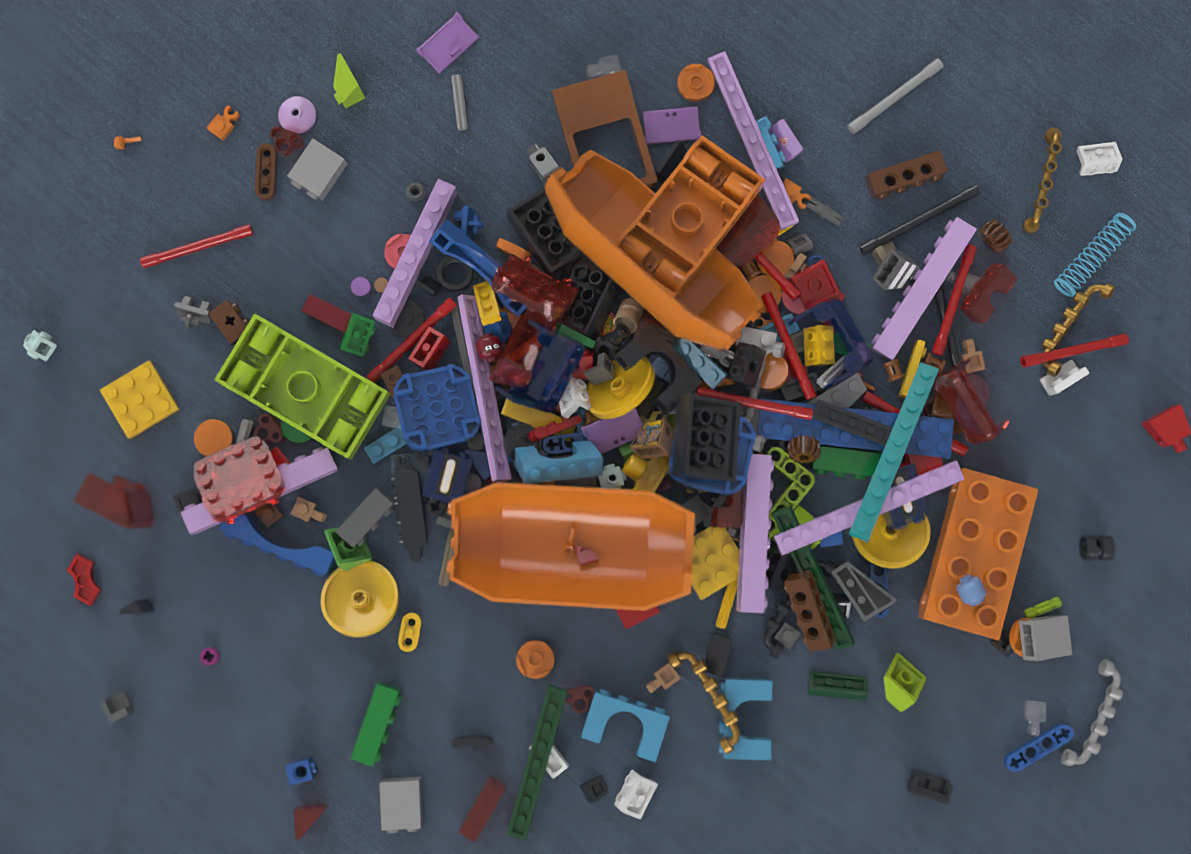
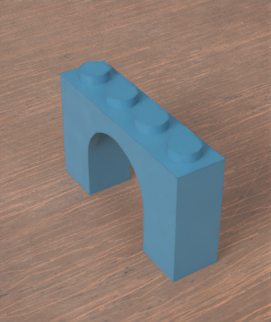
M592 441L572 442V456L559 459L541 456L534 446L515 448V466L525 484L603 476V457Z
M724 677L723 682H720V694L723 693L729 702L726 705L728 711H735L745 701H772V680L765 678ZM723 720V722H719V733L722 734V738L727 736L730 739L732 731ZM740 734L738 742L734 745L735 750L729 754L723 751L719 743V753H722L723 759L771 760V740L769 737H748Z
M605 689L595 690L581 738L600 744L608 719L617 712L628 711L635 714L643 724V732L636 752L637 756L656 762L670 718L669 714L666 713L667 710L660 707H655V709L649 708L648 704L642 701H637V703L631 702L629 697L618 695V697L612 696L611 692Z

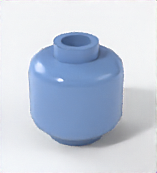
M966 575L960 578V583L956 586V590L965 604L975 606L985 600L984 597L987 592L979 577Z

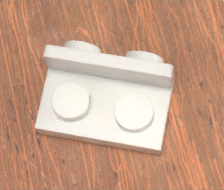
M1116 142L1078 146L1076 151L1082 165L1079 172L1081 176L1117 172L1122 162V156Z
M1070 360L1063 364L1061 371L1055 378L1047 374L1040 379V382L1049 396L1063 391L1088 375L1089 372L1086 367L1078 369L1074 361Z
M570 376L557 390L561 415L568 419L578 410L579 406L587 410L591 408L586 384L581 379Z
M631 770L625 778L620 793L616 796L614 805L621 812L641 819L658 784Z

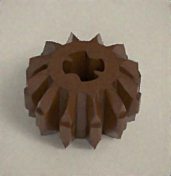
M993 219L987 222L980 230L981 237L992 251L999 253L1012 243L1011 234L1000 221Z
M799 435L798 437H792V440L789 441L787 451L789 459L794 462L809 464L810 462H816V459L820 458L821 448L819 440L815 439L814 436Z

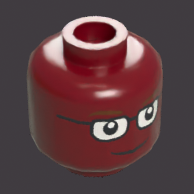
M493 333L479 336V340L476 342L479 359L487 360V363L498 361V357L503 353L500 338L494 336Z

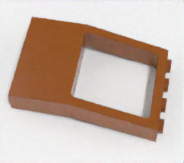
M626 69L551 91L573 167L579 160L573 138L574 133L627 118L630 121L645 176L638 179L648 188L654 187L653 183L657 182V178L638 118Z

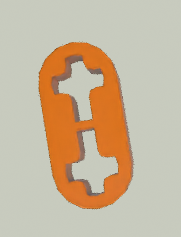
M499 238L495 246L498 250L525 263L528 262L531 253L502 238Z

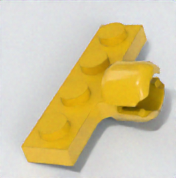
M632 454L625 462L622 470L626 476L635 481L632 490H650L655 492L669 469L670 456L655 457L646 461L645 459H640L636 454Z

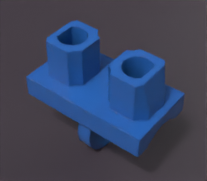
M463 206V209L455 210V221L462 222L461 228L458 229L474 242V235H478V229L484 228V223L479 222V215H476V210L469 208V206Z

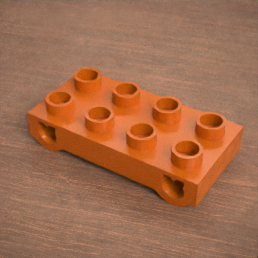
M701 136L691 146L680 164L634 222L621 234L615 244L677 299L761 191L766 179L704 136Z
M960 468L964 480L950 486L948 504L929 576L920 598L918 618L999 641L1039 489L966 468ZM966 575L979 577L987 592L984 597L985 600L975 606L963 603L956 590V586L960 583V578Z

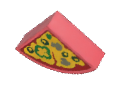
M614 313L609 314L601 330L603 336L615 330L613 326Z

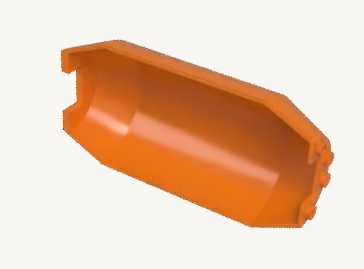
M589 150L581 155L573 169L569 172L560 168L550 175L545 185V192L564 236L674 336L720 351L723 349L727 351L741 337L742 333L740 331L750 320L754 322L761 315L759 310L764 305L740 269L717 249L713 251L679 297L675 299L615 244L621 234L634 222L655 195L632 172Z
M496 482L454 499L452 503L449 502L448 514L451 515V529L454 530V537L451 538V549H454V555L447 562V573H450V580L490 601L645 611L691 594L695 513L650 490ZM572 527L577 528L573 542L575 547L583 546L590 549L597 555L599 562L580 567L576 550H574V554L571 556L572 550L566 548L563 554V546L569 539Z

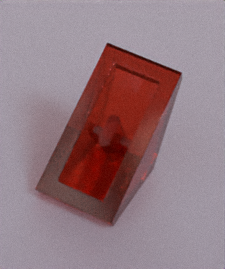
M326 804L301 805L294 809L295 838L298 841L328 807Z

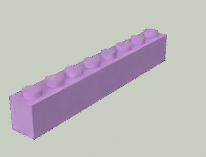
M440 179L437 180L373 313L376 321L394 328L433 246L429 240L443 225L458 194L456 186Z
M958 217L954 221L950 220L944 229L947 231L943 238L939 236L934 244V247H936L934 253L927 255L923 261L926 264L923 270L918 269L912 278L916 281L912 287L907 286L902 294L905 298L901 303L899 301L892 309L894 315L891 319L887 317L882 325V328H884L881 335L876 334L871 342L874 345L872 350L890 361L898 353L977 230Z
M320 447L312 451L313 454L310 456H299L294 459V463L289 465L284 463L277 466L276 471L271 473L269 471L263 472L258 475L259 478L253 481L247 479L241 482L240 486L235 489L232 487L221 491L222 494L217 497L211 495L204 498L201 504L196 505L193 503L184 507L185 511L180 513L191 535L198 534L337 472L338 469L329 449Z
M752 454L747 481L742 487L736 611L764 613V609L767 608L765 589L768 588L766 569L769 568L767 550L770 548L768 530L771 528L769 511L772 509V499H770V491L773 489V480L770 478L771 472L774 469V461L771 460L772 455Z

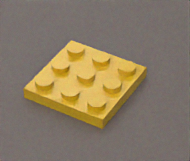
M150 360L100 389L101 394L128 439L134 438L180 410Z
M721 520L698 533L693 538L691 585L699 599L703 600L738 578L739 550Z

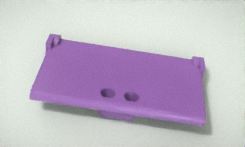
M456 12L447 23L415 50L440 74L479 37L464 22L462 16Z
M698 107L643 112L644 138L647 146L650 144L671 143L678 140H698L702 136L699 128Z
M635 407L620 417L601 419L587 426H582L581 431L588 441L593 442L599 453L603 454L634 440L643 423Z

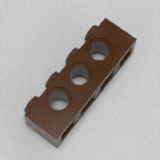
M941 150L869 173L865 180L871 198L882 200L889 197L890 193L896 192L900 194L907 191L908 187H921L925 185L926 181L932 180V182H937L943 179L948 170ZM921 167H925L928 170V174L922 173ZM903 173L909 174L911 179H904ZM885 179H890L893 182V186H888L885 183Z
M808 570L789 574L785 580L784 588L790 596L791 608L796 613L797 625L803 632L804 644L808 646L809 652L832 649L836 638L812 571Z

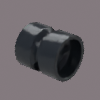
M1082 535L1079 541L1081 559L1093 561L1097 558L1100 561L1113 560L1115 555L1113 537L1110 535H1099L1096 538L1094 535Z

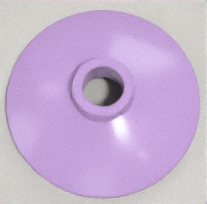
M296 96L283 102L279 109L278 117L285 130L293 134H301L313 127L316 121V110L308 99ZM295 110L299 111V114L297 116L293 115V112Z

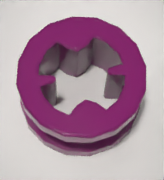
M214 647L206 648L200 654V660L205 665H213L220 658L219 651ZM208 651H210V654H214L213 661H210L209 658L206 659V655L209 654Z

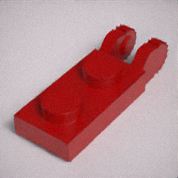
M571 415L568 419L563 417L561 418L562 422L556 424V421L546 424L545 427L535 428L529 432L527 437L529 441L536 442L581 423L582 419L580 415L575 417Z

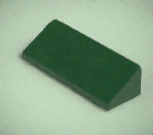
M810 671L808 695L865 700L868 696L867 677Z

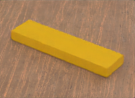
M507 396L501 412L502 415L521 423L530 424L534 428L545 427L546 424L556 421V424L562 422L561 417L512 396ZM576 425L552 436L573 434ZM568 437L565 441L570 442L571 438Z

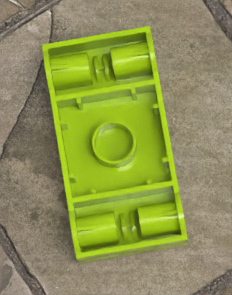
M255 313L214 379L229 390L351 460L391 395L390 392Z

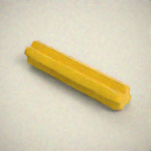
M738 578L726 587L715 624L719 628H726L737 592Z

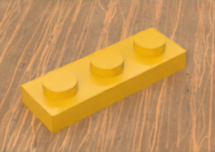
M487 281L473 285L483 326L500 321L501 316L492 286Z
M917 340L914 343L899 397L906 398L919 367L920 359H923L926 354L925 341Z

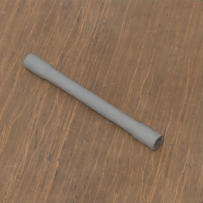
M937 58L928 64L921 72L848 124L849 131L852 134L858 132L868 122L924 80L941 70L943 63Z

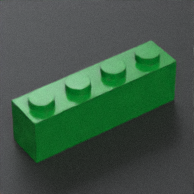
M820 446V458L816 459V462H811L810 470H815V474L826 475L827 472H834V476L846 477V474H851L855 479H865V476L873 477L882 454Z
M383 682L376 684L350 759L372 767L376 762H380L383 751L380 750L383 743L386 744L390 732H387L388 726L393 724L396 714L393 713L395 706H399L403 695L400 694V688Z

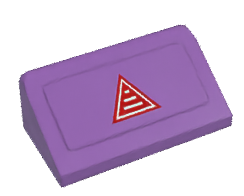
M784 119L771 127L770 133L775 134L779 143L776 147L778 151L782 150L786 158L785 163L803 152L801 144Z

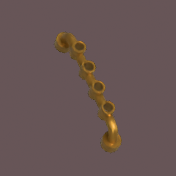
M1050 128L1044 134L1045 141L1051 145L1047 148V162L1042 167L1044 174L1042 181L1038 184V199L1033 204L1035 208L1034 215L1026 219L1022 224V229L1027 234H1032L1039 229V221L1043 209L1049 204L1046 195L1047 191L1053 187L1051 175L1058 167L1055 162L1056 155L1062 150V145L1059 143L1062 134L1058 128Z
M1110 283L1106 285L1094 284L1089 286L1084 293L1078 292L1073 300L1076 303L1074 308L1068 307L1063 314V317L1066 318L1063 324L1058 322L1054 326L1052 332L1055 335L1052 340L1047 338L1042 345V348L1045 349L1044 352L1057 349L1059 342L1066 336L1069 327L1077 320L1080 311L1087 305L1094 292H1101L1100 296L1109 300L1116 286ZM1057 361L1042 363L1048 369L1047 374L1054 378L1059 374L1063 364Z
M676 651L670 653L668 659L674 668L683 664L682 660L687 659L691 663L696 675L699 676L704 689L709 693L715 707L722 714L724 722L732 731L730 739L726 736L719 740L723 751L726 754L731 753L735 750L734 745L740 738V730L736 724L739 718L734 711H728L726 705L729 702L723 693L720 695L715 689L718 687L717 681L713 676L708 678L705 673L708 670L706 663L702 659L698 661L692 653H677Z

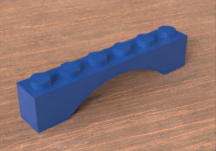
M449 220L429 240L442 253L464 262L477 271L492 286L503 305L517 317L535 297L534 293Z
M245 513L222 522L219 528L220 531L224 532L223 535L230 539L237 537L241 539V543L250 547L256 545L259 547V551L263 553L277 554L276 558L285 562L289 559L295 562L294 566L301 569L308 567L312 569L313 574L321 577L323 574H330L335 562L332 550L323 546L293 549L271 541L258 529L251 516Z

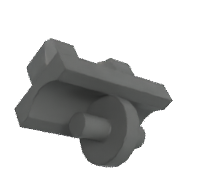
M184 296L180 303H175L174 308L177 309L180 321L185 322V328L191 329L193 324L199 326L200 322L211 324L212 318L208 314L212 310L211 303L201 301L199 308L194 307V299L188 296Z

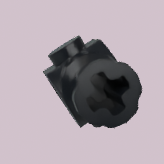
M618 323L612 333L609 332L605 336L601 334L595 340L596 346L594 349L596 354L606 353L613 361V356L619 352L622 341L631 336L630 329L625 324Z

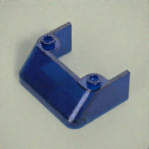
M832 298L813 306L794 317L788 323L790 327L813 314L820 322L829 321L848 352V355L843 360L847 373L826 385V389L867 367L873 361V354L845 306L837 298Z
M529 319L528 323L540 330L537 340L544 347L528 379H517L510 390L496 386L495 390L513 403L549 413L557 407L584 354V345L547 325Z

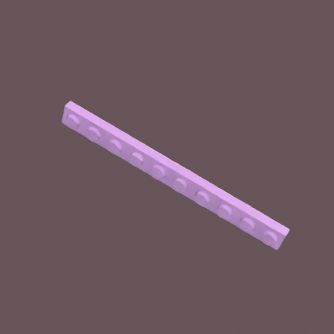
M724 51L708 58V64L754 170L758 175L766 179L762 188L780 230L799 223L726 52Z
M462 294L457 298L492 481L511 480L507 454L504 449V438L490 365L487 363V360L479 359L476 349L478 337L484 335L476 297Z
M950 462L891 487L880 514L964 480L958 462ZM863 499L775 535L774 538L781 555L851 527Z

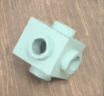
M33 330L31 334L26 336L23 347L32 358L38 359L39 357L47 361L57 345L51 340L52 336L46 332L41 331L39 333Z
M615 464L604 466L603 476H598L600 487L621 489L620 486L624 485L623 481L627 480L626 475L620 470L619 466L615 467ZM610 475H614L616 477V480L614 482H611L609 480Z

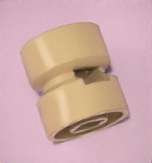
M624 299L613 320L615 329L618 323H622L633 334L642 318L644 307L635 299Z

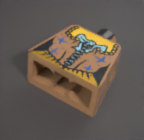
M658 414L655 421L644 422L630 446L631 450L640 459L670 456L675 430L667 422L668 417L666 415Z

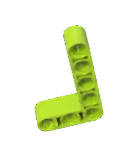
M779 447L767 450L765 455H770L772 451L778 452L779 459L774 461V468L791 483L772 505L771 511H769V518L773 522V528L768 531V538L770 539L778 530L772 516L777 506H792L794 510L815 483L813 474L798 462L789 459V455ZM787 463H791L794 466V471L791 474L785 470ZM803 475L809 478V483L806 486L800 482V478ZM790 490H794L797 493V498L794 501L788 497Z

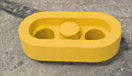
M417 613L406 614L401 622L398 645L405 652L413 651L419 642L422 619ZM410 619L415 620L416 623L414 626H411L409 624ZM406 638L412 640L411 645L406 644Z

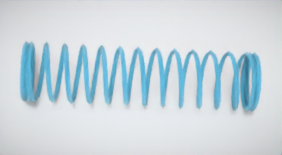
M1116 213L1113 221H1109L1108 226L1103 227V231L1098 233V237H1094L1093 242L1088 243V247L1083 249V253H1079L1078 258H1075L1073 263L1068 265V269H1065L1063 274H1060L1054 280L1055 287L1064 295L1073 297L1076 294L1073 287L1081 289L1079 282L1084 284L1086 283L1084 277L1091 278V274L1088 271L1095 273V267H1101L1099 261L1106 262L1104 256L1110 257V251H1116L1114 245L1121 246L1120 240L1125 241V235H1131V231H1135L1136 224L1133 219L1124 213ZM1118 217L1128 220L1133 225V229L1125 226ZM1113 222L1115 227L1109 226L1110 223ZM1116 223H1117L1120 227H1122L1123 229L1127 230V231L1129 232V234H1127V233L1123 232L1121 229H1119V227L1116 225ZM1108 227L1111 233L1104 231L1105 228ZM1111 228L1121 233L1124 239H1121L1117 235H1115ZM1104 233L1107 239L1100 237V234ZM1105 233L1114 237L1119 242V245L1112 242ZM1096 238H1099V241L1101 242V244L1095 242V239H1096ZM1101 239L1110 243L1114 250L1108 248ZM1094 243L1096 249L1091 248L1090 244ZM1096 244L1103 247L1109 253V255L1103 253L1096 246ZM1089 249L1092 255L1085 253V250ZM1091 250L1099 253L1104 258V261L1095 256ZM1084 254L1088 261L1081 259L1080 255ZM1086 255L1096 260L1099 266L1092 263ZM1079 259L1082 266L1075 264V260ZM1082 261H1084V262H1086L1087 264H1089V265L1094 269V271L1088 269V268L1082 263ZM1074 265L1078 272L1070 269V266ZM1077 266L1085 270L1089 277L1084 275ZM1069 270V272L1074 278H1072L1069 275H1066L1065 271ZM1071 271L1078 274L1084 282L1076 278ZM1060 276H1064L1068 282L1060 279ZM1067 277H1069V278H1071L1073 281H1075V282L1079 285V287H1077V286H1075L1074 284H1072V283L1067 279ZM1057 281L1060 282V284L1062 285V287H1063L1065 290H1063V289L1058 285Z

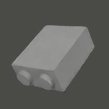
M312 139L287 176L291 180L290 184L299 190L303 188L312 199L316 200L319 198L323 201L348 163L344 158Z
M1051 615L1019 621L1023 660L1040 661L1072 655L1068 616Z
M421 777L382 779L379 783L381 831L387 830V833H397L401 829H407V832L418 831L423 825Z

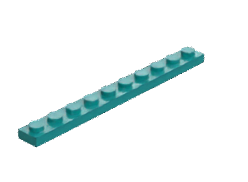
M920 362L849 532L850 536L866 542L869 541L938 374V368Z

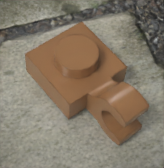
M802 253L798 255L789 272L784 275L787 280L807 267V256Z
M973 339L962 341L963 349L966 354L961 355L965 374L986 369L982 351H975Z
M302 497L297 498L291 515L310 522L311 518L324 522L327 517L326 514L315 510L318 504Z
M668 662L653 673L656 679L645 686L650 693L661 685L666 690L681 678L670 662Z

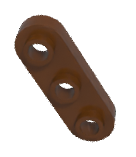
M268 143L261 144L256 151L255 193L263 201L271 200L276 192L277 151ZM267 152L271 153L269 157H265ZM269 170V175L264 176V172ZM269 189L268 194H263V191Z

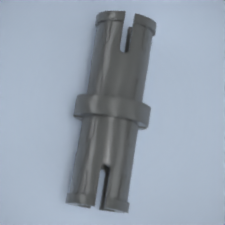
M814 197L811 198L806 206L821 215L820 218H826L837 225V227L845 217L831 209L830 205L826 206Z

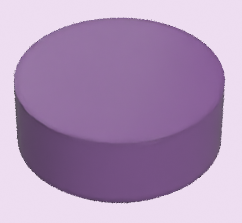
M358 277L352 281L351 290L356 296L365 297L370 293L371 285L367 279Z

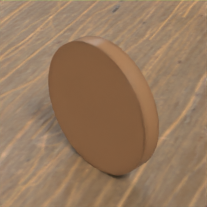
M378 278L374 282L375 290L383 293L388 281L385 278Z

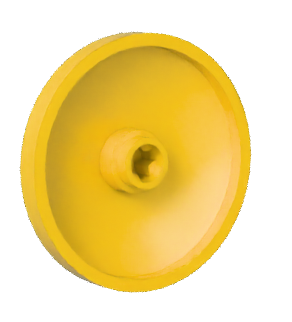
M645 356L626 372L614 359L612 361L615 364L613 379L595 386L589 381L586 387L591 405L589 411L595 417L600 419L620 417L633 410L645 399L655 379L654 367Z
M915 502L918 514L903 518L900 507L880 514L868 542L852 536L857 550L868 561L884 568H902L914 563L924 553L930 540V524L923 509Z
M367 561L346 572L340 567L337 568L326 580L321 593V609L325 619L336 631L349 637H366L379 632L392 620L399 604V589L394 577L384 566L373 561Z

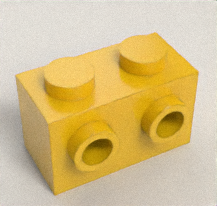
M817 325L803 328L805 366L822 367L835 364L833 326Z

